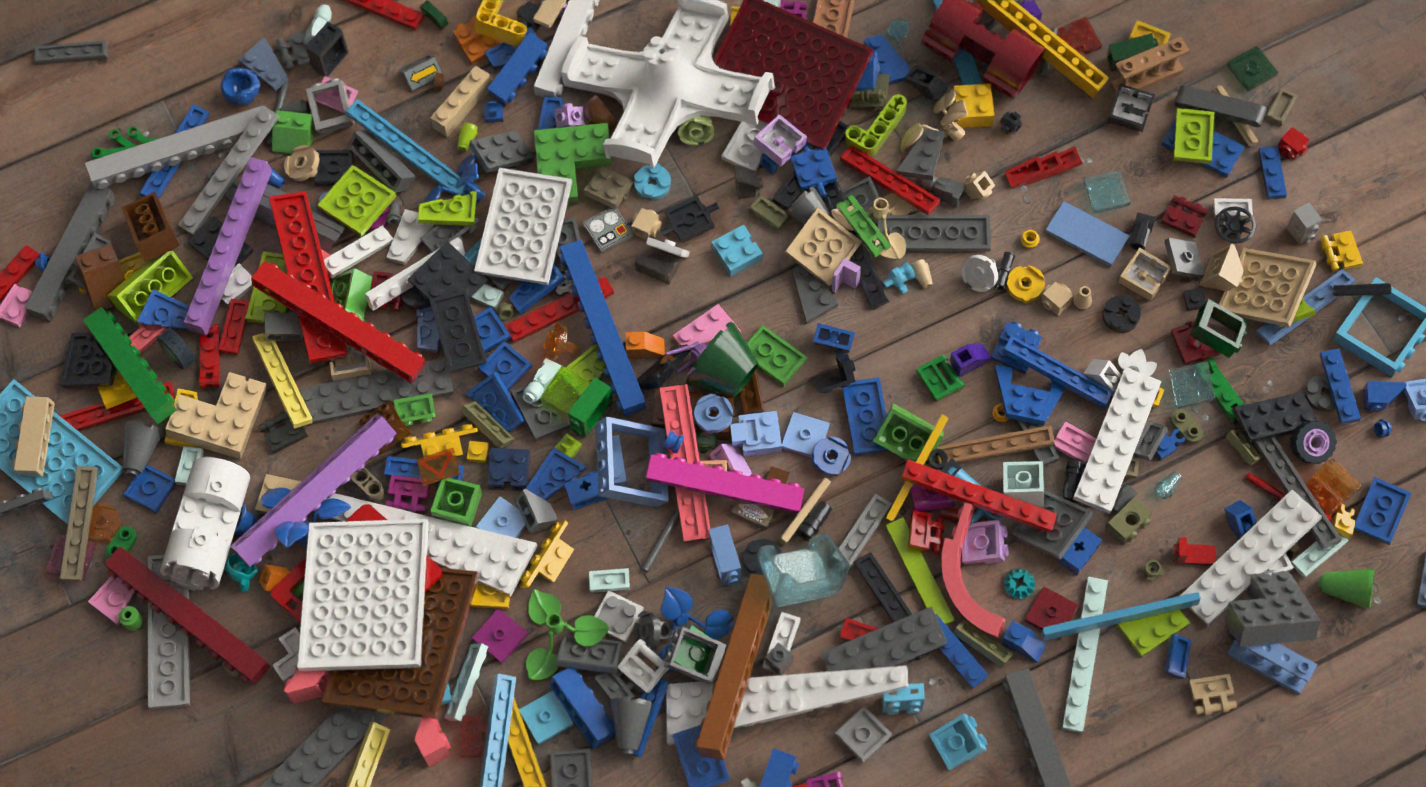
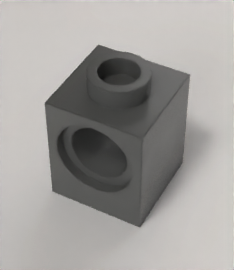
M778 642L765 656V664L777 675L781 676L793 663L794 655Z

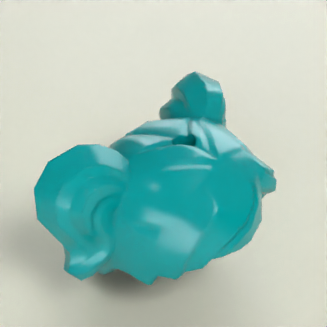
M236 552L232 555L228 553L224 570L233 581L238 582L237 586L242 593L247 592L250 587L249 581L258 573V568L256 565L251 567L247 565Z

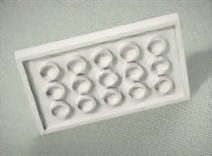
M499 168L474 272L482 275L549 285L572 179Z

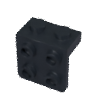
M841 349L834 351L838 369L811 378V383L818 393L826 394L835 388L848 387L851 383L856 382L853 371H856L854 362Z

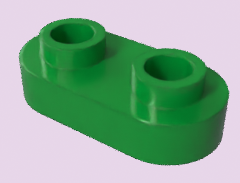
M130 526L121 527L107 546L105 551L106 557L109 559L113 550L118 549L120 546L127 552H130L137 541L136 531ZM125 533H129L127 537H123Z

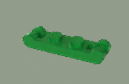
M1210 358L1203 365L1195 366L1196 374L1231 422L1237 421L1232 412V407L1246 404L1242 402L1221 373L1215 360ZM1210 370L1212 373L1209 376L1206 374V371Z

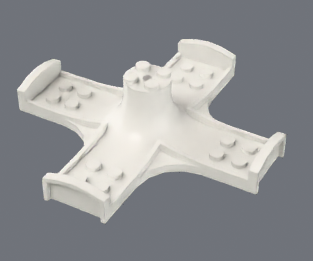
M677 0L679 7L662 38L658 36L651 38L642 52L624 51L588 44L587 37L582 36L575 41L561 70L564 86L608 95L615 98L624 109V113L611 139H605L603 143L606 158L610 159L613 156L650 164L654 168L670 135L677 126L695 117L716 116L758 124L757 116L770 89L774 90L775 88L773 73L765 72L762 77L731 72L720 69L712 59L714 47L729 19L726 3L718 0Z

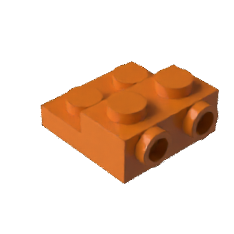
M476 16L472 17L470 22L465 25H457L453 31L454 39L472 65L486 58L485 51L501 43L474 30Z

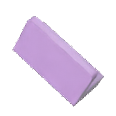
M844 258L833 274L832 292L836 293L842 282L856 289L860 281L861 267Z
M732 443L720 444L709 454L712 460H727L728 472L738 470L746 476L752 474L738 447L732 446Z

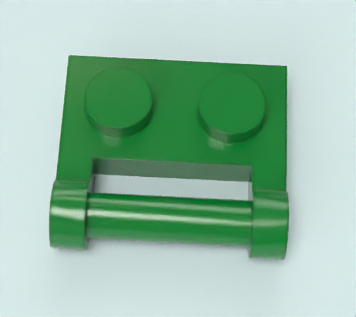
M945 354L916 369V373L936 402L965 387V383L957 377L947 362L948 358ZM937 366H942L952 381V385L948 384Z

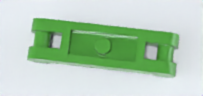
M852 194L846 197L847 200L844 202L840 201L836 204L838 211L845 217L874 258L879 256L881 251L891 248L886 238ZM852 206L854 209L849 212L847 208ZM878 240L880 244L875 247L872 242Z

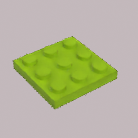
M352 165L319 202L318 208L362 237L397 196L394 191Z

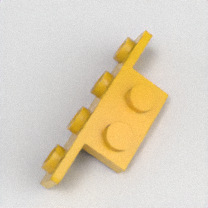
M466 424L461 426L462 429L454 430V428H447L442 430L443 433L435 434V432L423 434L424 437L417 439L416 436L404 438L405 441L401 442V446L405 448L421 444L425 461L450 452H454L452 457L463 455L459 436L478 432V428L473 426V424Z
M566 520L555 522L551 527L550 536L542 542L540 546L542 549L539 554L532 558L530 562L532 564L531 567L520 578L521 583L519 586L521 588H528L537 573L550 582H555L574 551L572 547L559 539L568 524Z

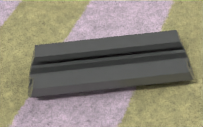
M267 184L254 219L276 229L269 197L288 193ZM310 205L320 247L328 253L346 226L321 209Z

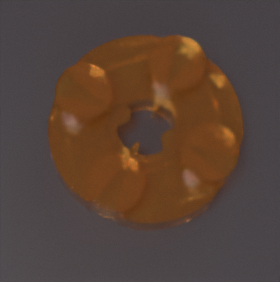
M98 503L93 507L88 536L90 540L110 542L121 528V516L112 505ZM101 519H104L106 523L103 526L99 527L97 521H101Z

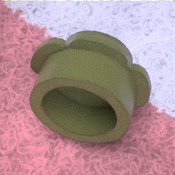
M501 303L496 308L495 313L501 320H507L513 316V306Z

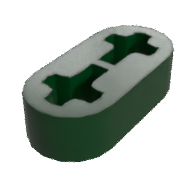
M426 0L420 5L424 15L439 29H443L449 24L443 13L430 1Z

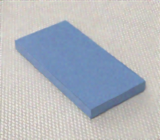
M1065 201L1045 233L1112 267L1130 235Z

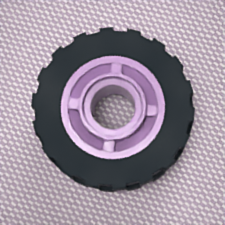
M1313 420L1304 421L1302 424L1297 425L1296 429L1292 432V437H1290V447L1293 450V454L1305 463L1320 464L1326 462L1336 450L1337 440L1335 433L1332 431L1333 429L1326 423ZM1315 438L1316 443L1312 447L1311 440Z

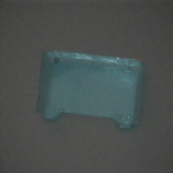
M828 534L813 536L806 549L777 554L775 547L768 545L760 547L758 552V560L771 597L779 607L833 596L839 593L844 586L850 568V563Z

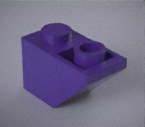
M967 344L953 351L950 356V364L959 377L992 360L983 344Z

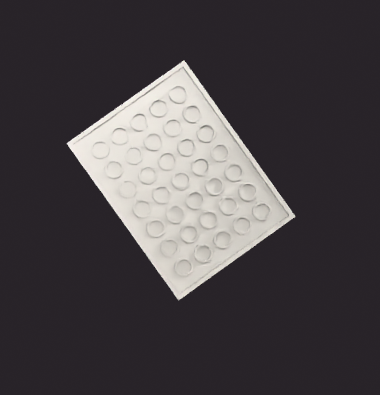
M427 519L309 523L298 656L299 671L411 668L421 666L428 537Z

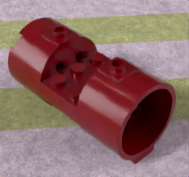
M943 0L930 21V30L927 29L921 38V45L951 63L962 50L970 53L989 65L983 76V82L991 84V87L1014 100L1035 72L1046 48L1032 41L1028 33L1021 29L1019 31L1017 29L1012 30L1004 41L997 33L991 34L986 31V27L979 24L984 10L977 2Z

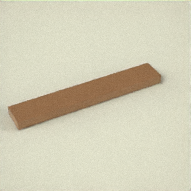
M1051 425L939 446L936 449L944 450L948 455V461L953 458L958 463H965L1054 446L1055 442ZM938 456L939 464H941V461H942V460H941V458Z

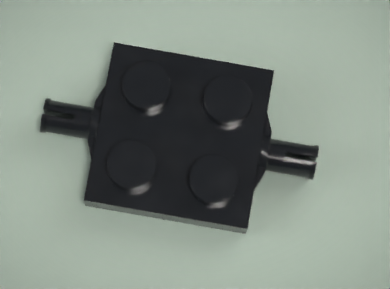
M695 196L664 211L669 225L660 228V232L664 236L673 231L678 236L680 242L684 243L715 228V224L710 218V213L719 210V206L715 202L706 207L699 197Z

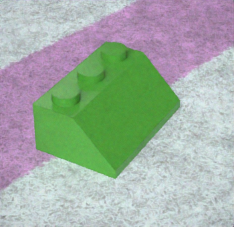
M355 268L335 276L331 282L334 302L339 303L349 313H355L364 321L365 309L368 306L365 293L371 289L372 277Z
M893 403L873 441L906 460L916 462L935 426ZM944 431L940 433L931 451L938 447L943 438Z

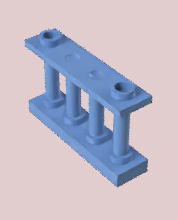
M1235 639L1226 655L1297 695H1300L1306 682H1309L1318 665L1279 643L1239 646Z

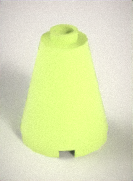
M710 116L691 118L680 124L678 127L680 140L694 146L700 142L708 143L714 136V126Z

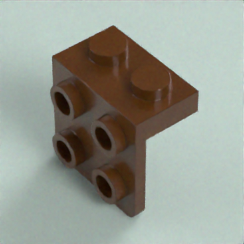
M392 401L382 403L377 409L364 415L359 421L362 427L373 416L378 414L397 433L393 436L394 439L391 443L383 445L379 449V455L411 435L410 430L399 417Z

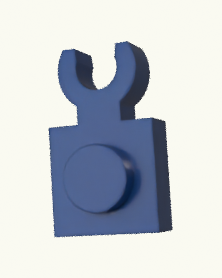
M1179 429L1174 430L1170 437L1167 434L1163 437L1155 452L1160 461L1177 450L1175 445H1182L1185 442V437L1182 439L1176 438V435L1180 432Z

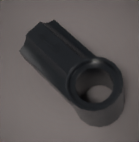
M1137 212L1133 226L1134 231L1129 245L1134 250L1139 248L1145 250L1149 234L1152 232L1155 216Z

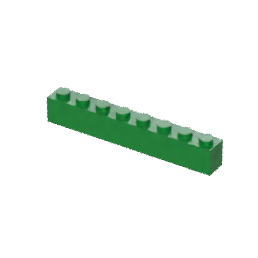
M100 307L83 319V321L156 423L159 424L177 411L173 405L175 400L169 393H164L167 389L161 381L156 382L157 375L152 369H147L149 364L143 357H138L141 353L135 345L131 347L132 340L127 334H122L124 329L118 322L114 323L116 318L110 310L106 312Z

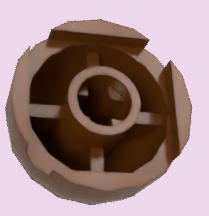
M596 94L585 103L583 111L586 125L608 123L609 130L617 124L614 117Z

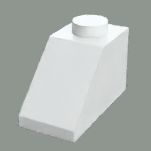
M1092 359L1084 372L1085 376L1113 391L1111 396H1114L1122 375L1109 360Z

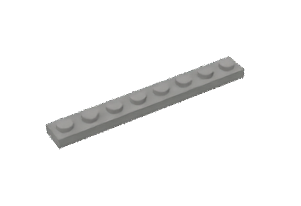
M265 106L261 107L178 224L181 228L194 235L203 226L249 161V158L254 154L279 118L278 114Z

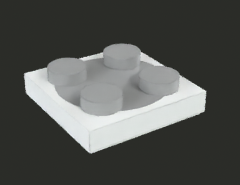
M608 590L594 617L603 620L608 625L609 631L606 633L607 635L626 643L634 629L635 623L640 618L638 615L644 610V607Z

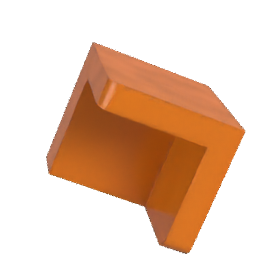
M265 564L259 583L265 591H272L290 572L286 567Z

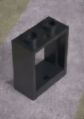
M329 21L325 23L305 46L312 69L325 77H328L349 53L342 29Z

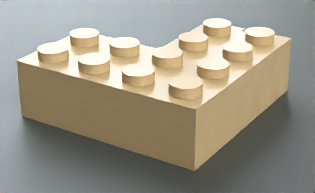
M229 372L216 406L179 395L174 406L177 411L171 414L166 426L167 437L241 460L267 392L266 383L250 378L249 381H246V377Z

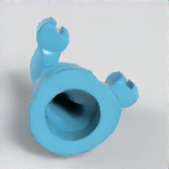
M904 262L900 267L892 269L888 279L884 280L882 284L885 288L894 285L899 288L901 294H904L908 291L904 282L914 279L916 276L912 267L907 262Z

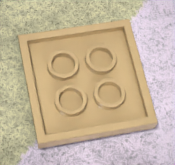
M816 208L784 253L829 287L832 284L833 274L843 259L849 260L862 241L820 208Z

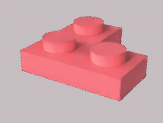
M143 324L137 325L139 329L129 337L133 342L130 345L131 347L135 345L139 352L142 353L167 328Z

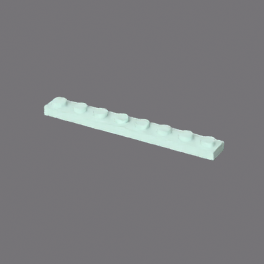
M1088 577L1081 619L1103 614L1108 580ZM1100 628L1078 633L1062 730L1083 733Z

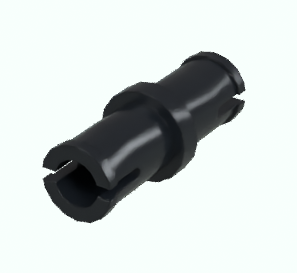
M1004 252L1001 265L997 268L998 280L993 286L995 289L1005 290L1008 275L1012 271L1011 267L1015 259V255L1011 252Z

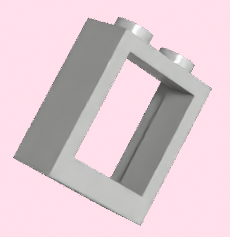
M331 79L326 84L321 85V83L311 85V88L306 89L315 128L319 134L355 125L354 120L348 117L346 113L343 116L320 122L314 95L339 88L344 112L350 107L346 86L342 80Z

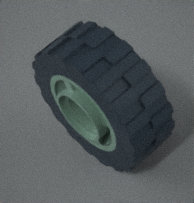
M168 328L157 337L165 353L182 370H185L196 361L194 354L187 344L171 328Z

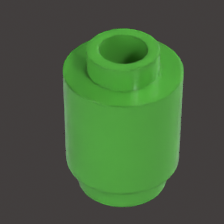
M127 606L119 612V621L127 630L135 631L141 627L143 618L136 608Z

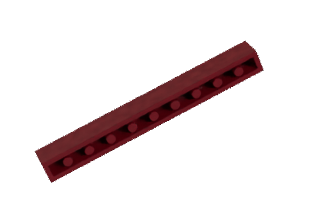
M121 546L104 563L108 568L107 573L112 578L116 579L118 577L121 579V584L127 590L133 589L137 592L135 595L141 601L145 602L147 600L151 603L150 607L158 614L160 612L166 615L164 618L170 624H178L181 627L179 630L187 637L193 636L195 638L194 642L202 649L207 647L210 650L209 654L216 660L221 658L225 662L223 665L231 672L236 670L240 673L238 677L245 683L251 682L253 685H256L271 668L264 658Z

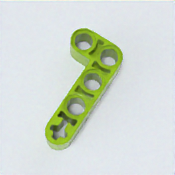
M901 94L894 95L867 132L857 126L847 128L845 133L846 146L849 148L853 145L870 157H874L905 115L906 98Z

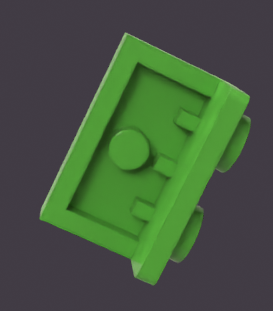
M432 393L394 400L397 413L405 425H411L413 420L419 419L421 423L432 421V417L436 416Z

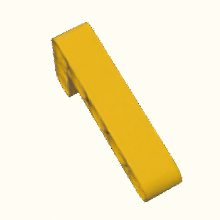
M483 0L476 14L474 30L481 35L509 45L520 46L525 39L526 26L518 21L498 15L504 0Z

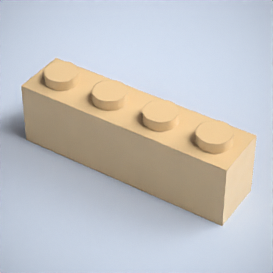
M475 66L430 117L433 129L448 137L486 94L488 87L491 85L490 74Z
M26 396L25 403L22 405L23 418L19 423L20 436L16 442V458L13 460L14 471L20 476L43 477L55 405L49 397Z

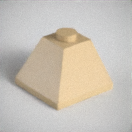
M1230 244L1211 255L1204 272L1205 276L1200 281V286L1229 291L1241 284V276L1244 270L1235 245Z

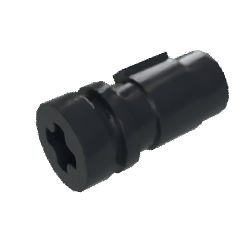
M1076 460L1067 461L1062 498L1073 503L1077 502L1073 497L1086 467L1085 463Z
M819 501L816 506H813L807 514V519H804L796 530L802 539L808 542L813 541L819 532V528L832 511L830 505L824 501Z

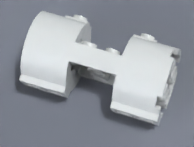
M203 457L193 461L160 568L161 574L172 577L171 581L176 583V586L193 591L196 589L203 590L204 586H210V589H215L219 586L250 481V475L245 469L235 463L219 458Z

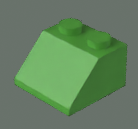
M276 110L279 118L273 125L272 152L292 155L294 153L292 150L300 145L311 147L315 131L312 114Z

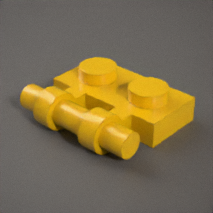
M1351 230L1333 234V241H1329L1327 235L1320 237L1322 242L1321 248L1327 256L1326 262L1333 272L1339 270L1338 264L1342 265L1343 270L1362 266L1363 261ZM1333 249H1336L1338 256L1334 255Z

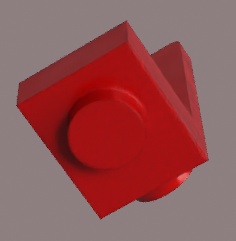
M1179 537L1177 542L1173 544V555H1176V564L1213 565L1216 562V546L1187 544V537Z

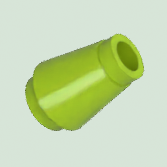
M465 122L461 126L457 145L458 149L468 150L470 141L474 140L478 134V128L475 125Z

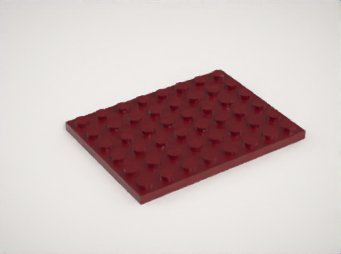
M743 0L713 62L720 69L751 76L762 77L765 72L773 73L775 88L774 90L770 89L759 111L758 119L769 124L778 115H781L807 136L806 142L824 150L874 50L764 0Z

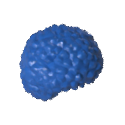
M233 68L225 72L220 87L225 100L231 104L241 106L248 105L255 99L259 93L260 82L257 75L249 69Z

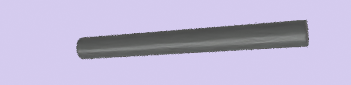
M286 81L280 88L275 113L276 110L282 111L289 81ZM273 127L269 131L266 142L269 146H272Z
M678 506L641 568L646 573L649 572L679 519Z

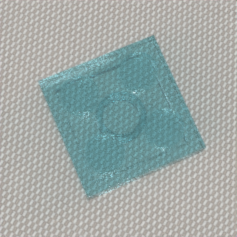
M1120 170L1084 178L1083 182L1094 214L1130 206L1131 201Z
M1207 361L1169 370L1177 408L1216 400Z

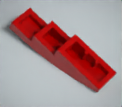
M1073 146L1060 153L1055 151L1042 158L1037 156L1004 172L1011 188H1015L1063 173L1082 165L1083 162L1076 147Z

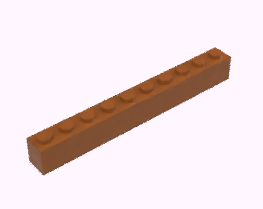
M751 574L749 581L745 584V595L740 600V610L734 618V629L729 634V645L723 653L724 661L722 666L720 665L718 668L717 683L713 684V695L707 703V714L701 722L700 736H697L695 741V747L698 749L700 757L724 760L776 594L777 585L772 576Z

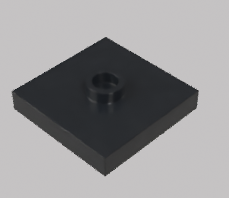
M316 150L319 153L317 174L314 176V185L334 186L353 165L354 152L352 150Z

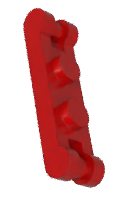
M213 324L209 328L208 334H213V338H207L206 335L200 334V388H207V386L220 387L219 324Z

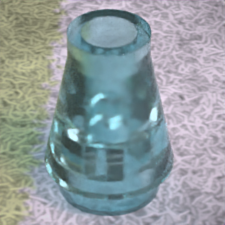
M1174 471L1156 483V494L1162 499L1171 497L1182 480V476Z

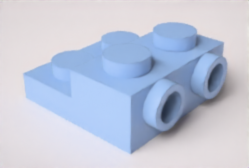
M1426 379L1406 382L1407 386L1404 393L1408 399L1409 411L1414 420L1426 421Z

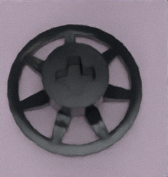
M1231 206L1222 209L1215 219V229L1218 235L1225 241L1243 243L1254 235L1256 222L1252 214L1246 209ZM1237 210L1235 218H1232L1227 211ZM1240 213H1245L1249 218L1240 220ZM1222 214H1224V216L1226 217L1227 222H1219V218ZM1251 221L1252 230L1244 227V225ZM1219 226L1224 227L1223 233L1220 231ZM1243 232L1249 234L1247 237L1241 239V235Z

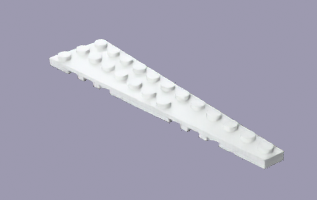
M336 493L329 497L340 499L351 506L349 510L331 518L338 522H345L364 504L373 506L387 520L427 519V556L444 568L478 571L480 575L478 583L510 597L537 548V543L381 504Z
M898 666L749 678L734 728L747 727L756 723H764L810 712L821 707L826 708L842 702H851L854 699L868 698L877 694L881 695L908 688L907 667ZM689 682L668 685V745L675 744L672 734L701 725L702 719L707 714V703L713 695L712 688L714 683Z

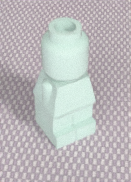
M321 5L316 9L314 19L306 31L304 44L307 45L327 21L330 22L332 14L329 6Z
M546 358L542 363V368L538 369L533 382H530L523 392L524 401L530 404L536 402L544 392L552 389L560 378L561 365Z

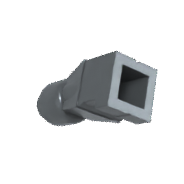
M934 175L933 180L917 178L916 180L921 188L930 192L933 191V194L943 201L950 202L951 206L955 208L959 206L965 197L966 186L950 178L938 179Z

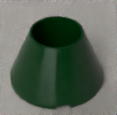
M731 321L726 324L728 328L724 332L720 330L697 359L693 366L695 372L687 377V385L735 397L751 379L759 362L737 326Z

